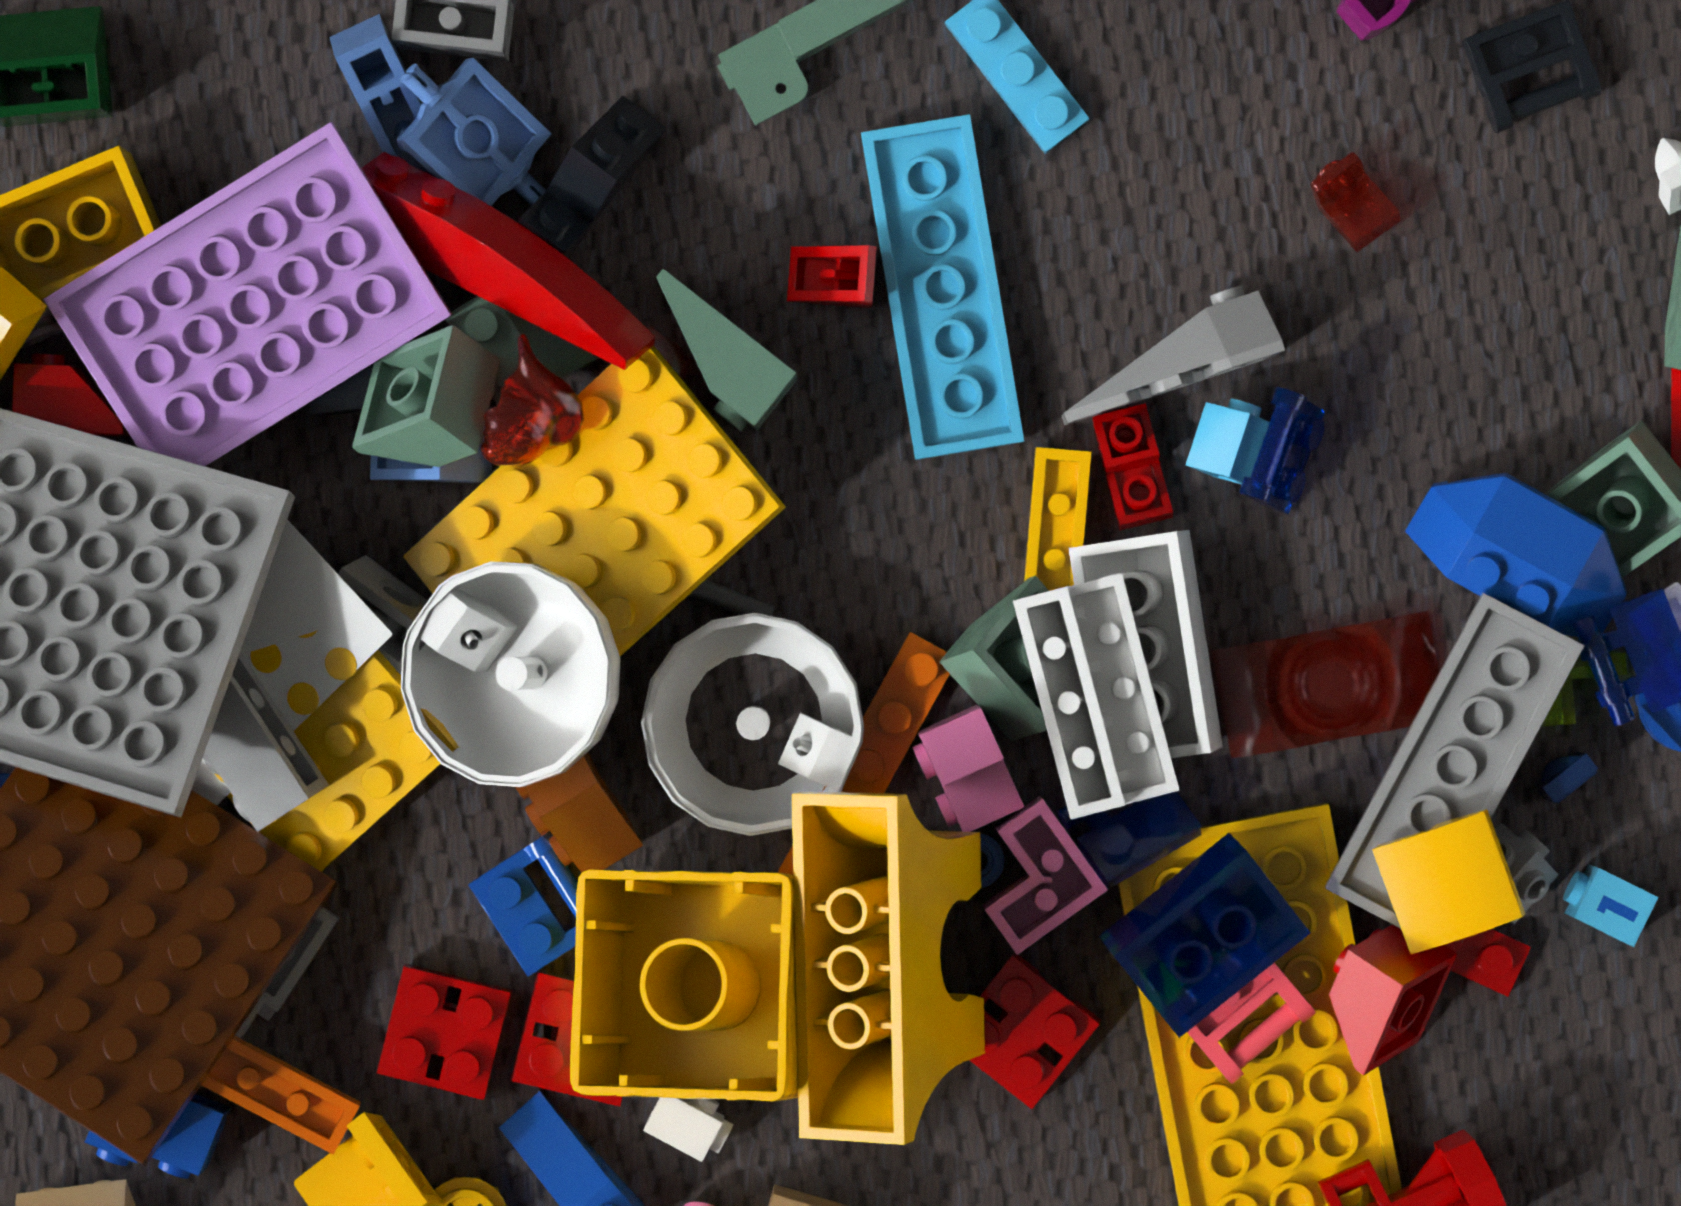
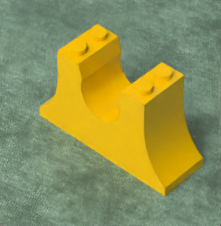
M793 793L792 836L799 1138L905 1145L914 1141L924 1107L941 1079L955 1066L985 1054L984 998L970 994L948 993L942 977L940 959L942 932L949 910L957 901H968L981 888L980 832L928 831L914 814L907 794Z

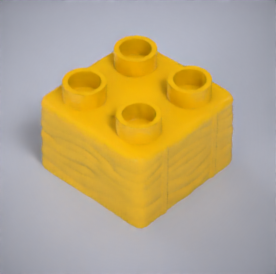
M596 869L582 872L578 877L576 892L575 980L570 1055V1082L573 1090L582 1095L591 1096L617 1095L622 1097L759 1100L770 1102L798 1098L793 875L777 872H646L638 870L611 871Z

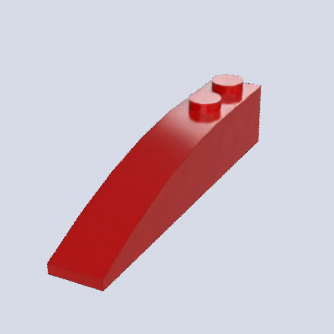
M383 152L362 167L363 172L424 269L623 370H626L654 346L656 336L611 293L570 259L523 225L475 196L456 188L449 181L438 179L408 164L403 158Z

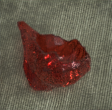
M523 333L517 338V369L504 381L498 406L489 409L484 414V442H482L480 449L482 456L497 466L520 467L535 461L551 446H560L571 442L580 433L584 421L582 403L571 386L562 378L553 374L537 359L530 347L527 336Z

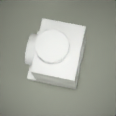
M659 1098L643 1131L702 1162L709 1149L717 1154L720 1152L734 1124L725 1120L724 1115L716 1112L719 1103L714 1099Z

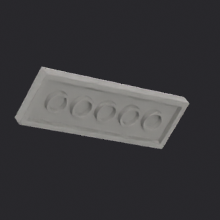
M1482 592L1331 873L1325 889L1401 929L1372 849L1379 844L1425 831L1438 823L1484 809L1488 810L1490 818H1492L1584 645Z

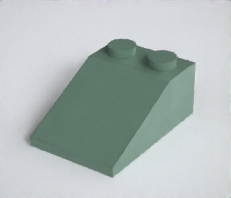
M662 269L656 278L711 394L719 401L713 409L740 432L747 424L757 431L797 381L796 372L666 270Z
M1642 420L1598 450L1544 493L1605 527L1621 578L1681 537V469Z

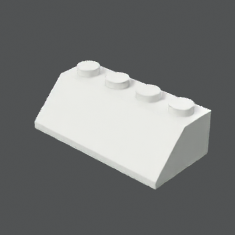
M1174 531L1069 548L1074 585L1118 573L1123 575L1171 758L1212 753L1223 748L1190 531Z

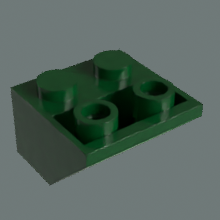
M102 6L0 15V125L2 127L113 117Z

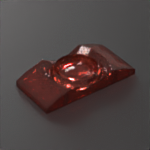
M1428 610L1211 650L1230 758L1294 749L1332 740L1410 727L1439 674Z

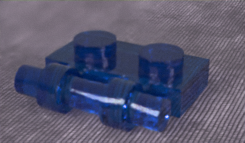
M1663 587L1610 607L1617 629L1601 634L1594 615L1573 622L1580 643L1584 645L1580 658L1582 661L1588 660L1599 690L1595 691L1601 708L1607 707L1615 727L1635 719L1628 698L1634 695L1644 693L1651 713L1681 702V631ZM1625 646L1636 675L1620 681L1609 652Z
M1176 791L1133 802L1132 807L1111 819L1105 811L1070 819L1067 805L1058 809L1057 814L1066 829H1070L1084 820L1089 825L1091 830L1077 838L1078 848L1106 888L1110 889L1202 835L1201 824Z

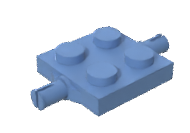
M474 58L465 59L448 81L440 85L434 83L416 63L405 71L408 74H403L399 81L404 83L423 103L420 106L417 117L399 137L397 142L427 171L438 179L449 181L456 188L475 196L490 206L494 204L500 195L511 189H514L531 206L546 192V189L528 173V170L531 167L535 153L550 137L551 133Z

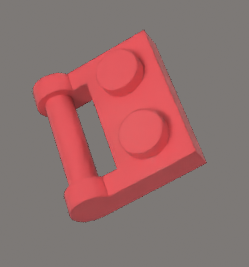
M1253 937L1248 938L1167 1007L1169 1012L1231 1084L1244 1075L1241 1070L1296 1022L1301 1020L1305 1023L1316 1014L1312 1006ZM1277 992L1285 1001V1004L1226 1053L1218 1041Z

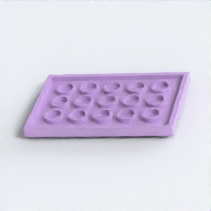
M333 122L318 129L43 299L136 446L201 466L210 464L452 315Z

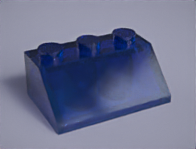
M1228 833L1103 932L1099 938L1180 1038L1311 932L1247 850Z

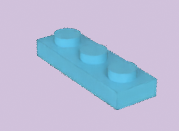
M972 0L945 21L946 27L1044 154L1048 153L1089 121L1090 118L999 0Z

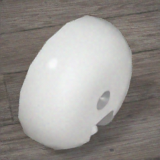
M488 562L453 575L438 586L407 630L402 652L401 692L414 732L442 765L478 784L525 787L565 773L601 740L618 703L620 656L608 619L579 585L539 564ZM420 639H421V640L424 641L426 644H425V646L419 651V643H420ZM420 708L426 709L443 723L459 748L452 752L429 729Z
M749 613L711 620L677 642L650 679L641 719L648 764L671 801L708 827L749 836L791 829L793 793L841 792L863 743L864 722L857 683L834 647L796 621L760 613ZM756 653L782 659L804 674L818 696L822 721L800 712L778 762L779 765L798 774L780 786L752 791L726 785L704 770L690 748L685 720L691 694L706 672L728 658ZM749 706L739 714L736 725L741 736L749 740H757L765 736L770 728L771 721L769 714L762 707Z

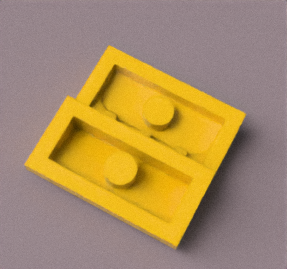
M1487 809L1438 823L1428 830L1379 844L1372 849L1410 954L1481 933L1526 915Z

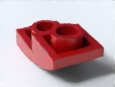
M1146 403L1093 416L1092 422L1119 531L1173 518V509L1159 462L1160 454Z

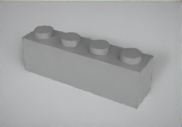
M240 651L203 759L212 772L220 775L232 793L233 803L238 813L245 820L251 822L258 832L329 784Z

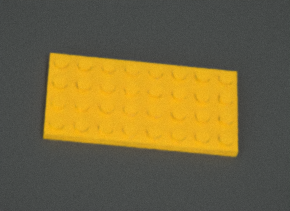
M1329 804L1312 805L1110 844L1178 1205L1328 1206L1318 1181L1367 1159L1370 1160L1387 1195L1402 1189L1379 1066L1365 1075L1355 1070L1329 996L1337 977V973L1334 972L1333 968L1338 956L1349 944L1355 945L1347 900L1325 889V885L1339 860ZM1253 937L1312 1006L1316 1014L1305 1023L1301 1020L1296 1022L1241 1070L1244 1075L1231 1084L1169 1012L1167 1007L1248 938ZM1277 992L1274 993L1218 1041L1219 1045L1227 1053L1285 1004V1001ZM1367 1184L1339 1196L1343 1206H1364L1375 1201Z

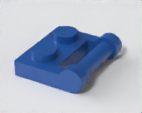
M550 831L468 884L527 977L575 947L576 926L568 931L564 929L525 869L527 865L538 859L576 918L578 881L568 866L565 867L554 852L548 838L553 836Z

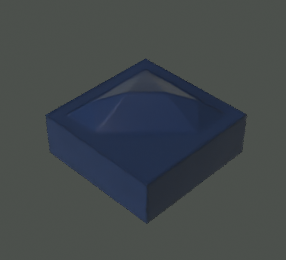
M1576 751L1572 755L1559 757L1549 762L1541 772L1539 781L1533 786L1546 801L1559 803L1595 775L1598 767L1587 753Z

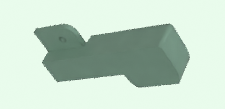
M816 0L780 19L778 23L718 54L721 64L717 65V68L730 92L736 90L754 125L757 126L805 99L808 92V84L797 63L901 9L914 0ZM778 84L786 86V91L783 94L776 92L775 89Z

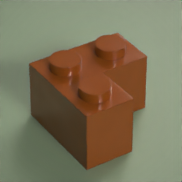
M589 751L565 773L525 787H515L524 800L530 797L532 803L524 807L525 811L541 836L549 831L552 833L553 836L548 838L565 867L574 862L581 873L590 869L604 870L643 846L627 812L602 779Z

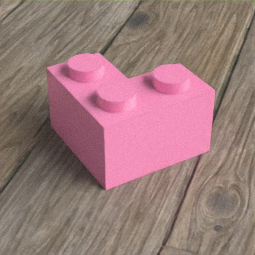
M974 705L917 732L922 743L912 748L926 779L937 776L945 793L936 796L935 799L948 827L959 823L962 832H971L1024 808V804L1003 760L1004 757L980 706Z
M1040 796L995 827L1026 873L982 905L1018 955L1108 889Z

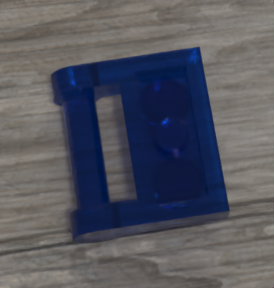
M1276 387L1271 400V404L1275 406L1251 476L1250 478L1244 477L1239 493L1269 509L1289 515L1292 503L1297 502L1303 493L1306 483L1304 470L1310 453L1319 446L1322 440L1325 411L1309 402L1308 398L1304 395Z

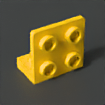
M363 1112L346 1125L352 1136L337 1147L334 1155L329 1153L294 1181V1186L308 1206L444 1205L383 1116Z

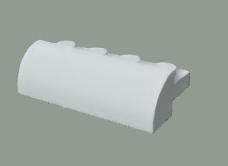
M1122 573L1013 600L1070 819L1179 791Z

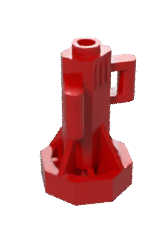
M1464 1129L1433 1142L1435 1151L1411 1184L1389 1195L1386 1194L1369 1159L1318 1181L1328 1206H1343L1339 1196L1366 1184L1375 1201L1364 1206L1507 1205L1496 1178L1475 1139Z

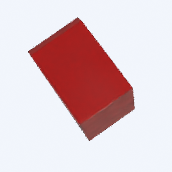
M870 245L791 247L787 301L872 308L877 247Z

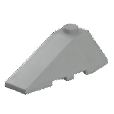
M1237 286L1211 295L1210 299L1213 306L1206 307L1064 412L1061 415L1064 425L1273 358L1285 351L1282 338L1259 291L1244 295L1242 286Z

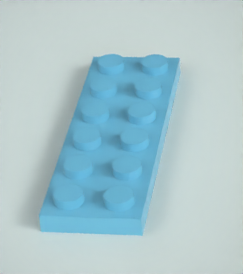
M970 114L861 132L915 460L1024 442Z

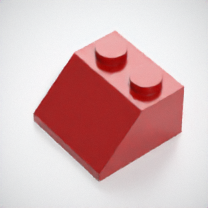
M1391 925L1384 930L1381 928L1376 929L1368 939L1357 945L1349 944L1340 953L1334 964L1333 970L1337 973V977L1329 996L1355 1070L1365 1075L1419 1042L1458 953L1445 945L1410 954L1402 930L1395 925Z

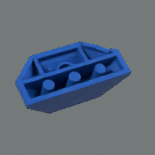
M1508 473L1472 477L1450 483L1448 481L1433 483L1405 530L1410 538L1448 579L1479 596L1483 592L1564 635L1599 640L1627 596V589L1623 579H1621L1605 527Z

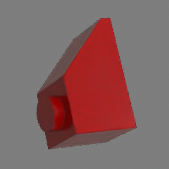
M31 354V364L14 363L12 412L97 436L131 437L105 395L81 369L65 365V356Z

